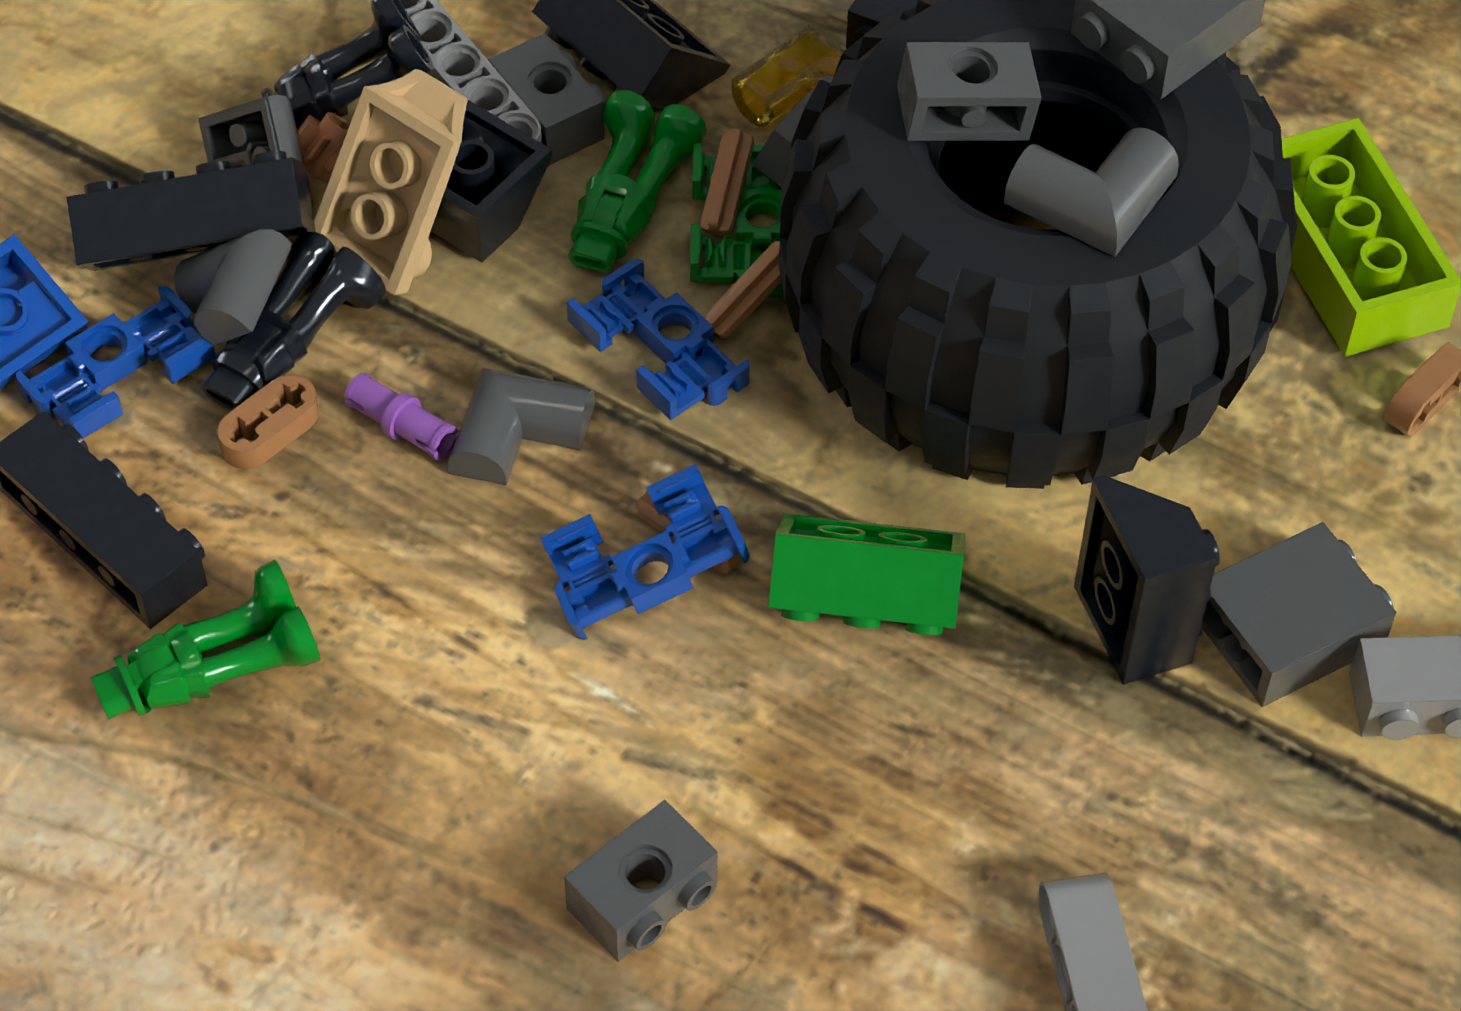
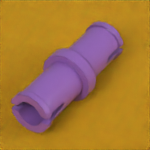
M360 373L351 380L344 394V397L347 398L344 401L349 408L356 409L379 423L385 435L394 440L404 438L427 452L435 460H442L452 452L457 438L456 433L459 432L458 428L423 409L419 399L409 393L398 394L374 380L367 373Z

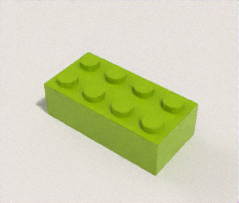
M1356 118L1282 138L1283 158H1291L1297 223L1291 251V268L1344 357L1449 328L1461 292V279L1360 119Z

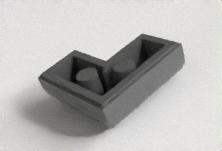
M266 96L198 118L208 162L229 161L231 168L242 165H251V157L253 155L264 152L284 151L287 158L292 157L304 164L291 102L286 96ZM309 186L311 206L313 207L314 204H313L312 195H311L310 186Z
M1133 128L1128 131L1096 172L1037 144H1031L1023 151L1011 171L1006 185L1004 204L1116 257L1177 177L1179 167L1178 156L1174 147L1166 138L1146 128Z
M259 229L186 258L176 267L174 283L177 294L195 314L194 324L196 329L212 345L253 332L291 250L292 243L283 234L273 229Z
M482 368L449 457L448 473L507 485L522 439L580 450L595 407L594 390Z

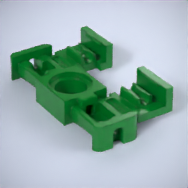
M693 143L692 200H706L717 156H704L702 153V143ZM754 145L737 213V241H734V238H727L726 243V238H722L721 243H712L711 237H702L700 224H691L690 282L733 283V276H736L737 281L773 242L780 241V186L752 165L764 145ZM704 171H707V187L701 188V177H704ZM766 213L774 216L777 222L769 227L762 228L750 224L748 219L754 214ZM702 249H705V267H699V256H702ZM782 282L768 297L784 296Z

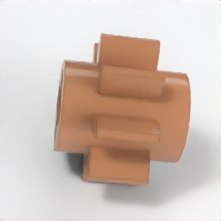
M327 112L321 122L309 115L297 131L306 171L326 183H329L350 123L336 114Z

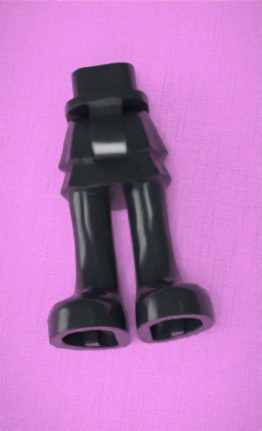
M371 0V10L374 16V22L371 27L363 34L342 45L318 55L309 54L300 65H293L278 79L274 85L275 93L268 87L261 91L262 98L272 95L286 96L291 102L298 131L309 115L319 122L322 121L327 112L336 114L339 117L348 115L347 105L361 96L364 86L393 81L414 69L422 70L425 73L433 70L432 60L420 42L422 41L421 35L400 0ZM373 61L372 63L366 65L365 67L361 68L360 70H358V71H356V72H354V73H352V74H349V75H347V76L341 78L342 76H344V75L347 74L348 72H350V71H352V70H354V69H356V68H358V67H360V66H362V65H364V64H366V63H369V62Z
M304 232L300 234L291 245V250L288 254L290 261L275 283L253 332L227 341L223 350L212 361L211 364L214 372L201 386L202 391L213 401L233 410L272 380L287 374L295 367L294 364L306 356L308 353L307 348L317 332L341 304L347 301L353 306L369 309L375 306L386 293L385 285L370 264L348 247L342 246L336 252L332 242L323 234L317 232ZM312 283L317 284L295 315L289 321H286L284 319L285 315Z

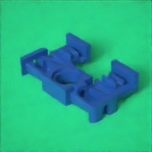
M634 259L606 276L602 280V294L583 306L574 298L567 302L568 322L599 352L613 344L612 337L625 330L628 334L633 332L634 323L636 324L637 337L665 363L666 370L662 374L658 371L654 374L644 366H641L636 370L637 389L669 420H672L704 399L705 392L703 390L707 392V404L717 406L727 400L728 389L732 387L736 392H739L749 384V360L747 359L736 366L714 345V327L677 292L665 299L644 279V261L641 259ZM669 324H681L689 328L691 332L682 339L672 340L662 336L659 331Z
M159 286L158 291L161 301L124 323L113 313L66 341L65 346L68 357L31 379H28L21 370H18L16 380L22 398L28 404L33 402L37 414L45 411L53 418V412L55 417L64 426L66 424L71 425L84 439L123 415L119 396L114 391L105 396L99 394L103 392L102 390L147 364L146 355L151 362L158 358L165 365L162 369L163 374L174 384L216 357L214 345L195 331L192 313L188 306L168 286ZM103 345H115L122 349L117 357L109 361H99L91 357L92 353Z
M696 464L646 487L658 515L667 513L671 525L665 527V532L612 557L609 554L602 557L597 545L603 543V540L591 514L540 537L561 581L555 585L556 596L577 638L581 640L587 639L584 628L627 607L634 606L637 614H640L693 589L691 577L732 557L740 555L744 564L748 562L750 558L749 551L729 509L725 506H716ZM720 514L722 519L717 521L715 516ZM675 536L676 541L672 542L670 537ZM659 561L668 565L667 573L658 582L643 584L636 580L638 572L647 563ZM614 564L616 569L612 571L610 566ZM570 586L571 590L566 592L564 588Z

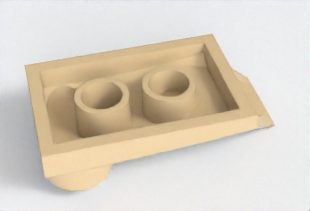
M414 69L403 77L390 82L364 86L314 220L315 232L327 237L334 245L336 252L342 246L356 252L381 277L385 290L394 296L407 293L412 279L424 274L430 266L432 250L428 237L462 141L464 115L468 102L465 96L418 69Z

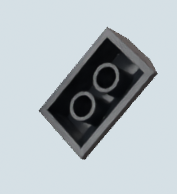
M539 0L532 10V13L548 26L545 34L564 48L570 50L574 48L582 55L579 61L582 67L601 79L607 80L608 78L617 86L614 92L628 90L637 93L647 100L653 108L663 110L666 106L682 102L723 76L731 66L654 0Z
M468 100L464 115L462 141L431 232L483 263L519 229L552 159V149Z
M1104 475L1092 480L1074 588L1124 685L1192 664L1198 637L1202 635V620L1206 603L1211 599L1210 587L1215 566H1218L1220 562V554L1213 534L1208 529L1202 530L1190 507Z

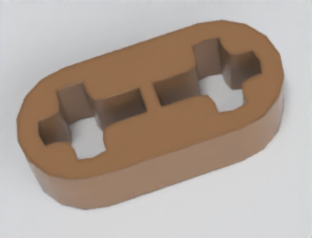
M1450 342L1442 345L1397 390L1384 412L1383 419L1409 437L1418 432L1461 388V350Z
M292 374L280 376L226 414L217 428L221 453L226 462L236 468L248 469L257 467L267 462L308 431L317 422L319 416L316 391L310 380ZM285 401L289 403L281 408V403ZM299 402H301L302 405L299 406L298 408H295V407L293 406V405L298 404ZM242 435L245 438L250 439L256 435V440L252 442H249L247 439L244 438L236 441L235 438Z

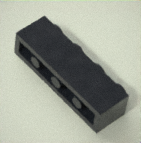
M272 151L253 155L251 157V165L231 168L229 161H214L197 165L195 167L196 174L175 178L173 171H156L140 175V184L119 187L118 181H99L84 185L85 194L66 197L76 264L92 271L197 254L259 229H273L283 234L286 238L299 236L304 232H315L306 167L292 157L287 158L284 151Z
M42 411L0 441V491L149 629H152L208 586L202 559L205 558V551L197 538L185 528L177 531L166 521L162 509L151 496L146 493L138 496L130 489L123 474L112 461L107 458L99 461L91 454L85 440L74 427L69 424L61 427L45 411Z

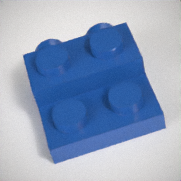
M15 234L0 243L1 390L16 379L18 370H21L23 374L65 346L66 341L87 330L89 322Z

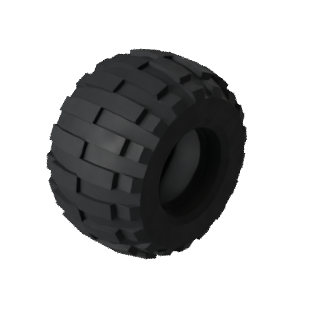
M918 0L916 7L902 12L900 19L891 16L886 17L846 49L840 57L831 83L820 79L803 110L791 142V152L782 174L779 271L785 303L795 333L799 332L808 364L828 394L836 390L846 407H852L855 421L900 452L914 444L923 449L924 463L932 465V469L965 480L969 479L973 469L1007 475L1006 487L1044 489L1045 485L1051 484L1053 475L1074 473L1081 485L1091 483L1094 478L1104 475L1110 478L1115 477L1118 474L1133 471L1140 456L1150 462L1165 451L1170 455L1199 436L1218 405L1225 409L1228 408L1265 353L1269 333L1279 317L1292 263L1291 251L1297 230L1291 158H1283L1280 124L1265 97L1259 96L1249 76L1240 74V67L1226 56V52L1167 96L1159 99L1142 85L1131 81L1123 71L1097 52L1086 48L1078 38L1071 34L1075 0ZM1029 42L1042 97L1029 141H907L897 90V82L906 43ZM1133 128H1146L1166 138L1174 147L1178 156L1179 167L1177 177L1116 257L1060 230L1016 226L976 210V208L1006 205L1004 204V195L1011 171L1023 151L1031 144H1037L1096 172L1128 131Z

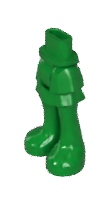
M619 90L611 94L604 108V122L613 141L605 162L597 174L592 176L589 182L586 183L585 195L578 201L577 223L571 232V239L574 243L568 254V258L573 264L597 272L608 273L616 258L620 259L626 256L629 250L628 246L649 224V219L657 207L655 200L658 192L670 173L679 162L693 154V143H702L707 132L706 124L693 109L677 104L666 106L655 127L653 109L650 103L641 95L628 90ZM654 135L652 148L636 181L627 176L640 153Z
M272 560L255 570L254 592L249 601L218 616L185 625L177 623L164 634L157 633L127 655L128 665H125L122 656L118 655L113 657L116 664L115 667L91 676L90 679L109 720L134 708L138 716L151 712L152 709L188 704L191 698H210V689L227 680L280 666L303 667L321 660L307 620L299 606L296 607L291 590L278 562ZM268 632L266 635L234 649L210 657H202L203 654L218 647Z

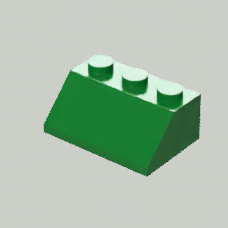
M784 513L775 534L768 608L782 609V617L796 621H817L820 613L844 616L843 623L852 627L879 628L881 620L906 623L905 630L911 633L941 635L943 627L956 629L965 533Z

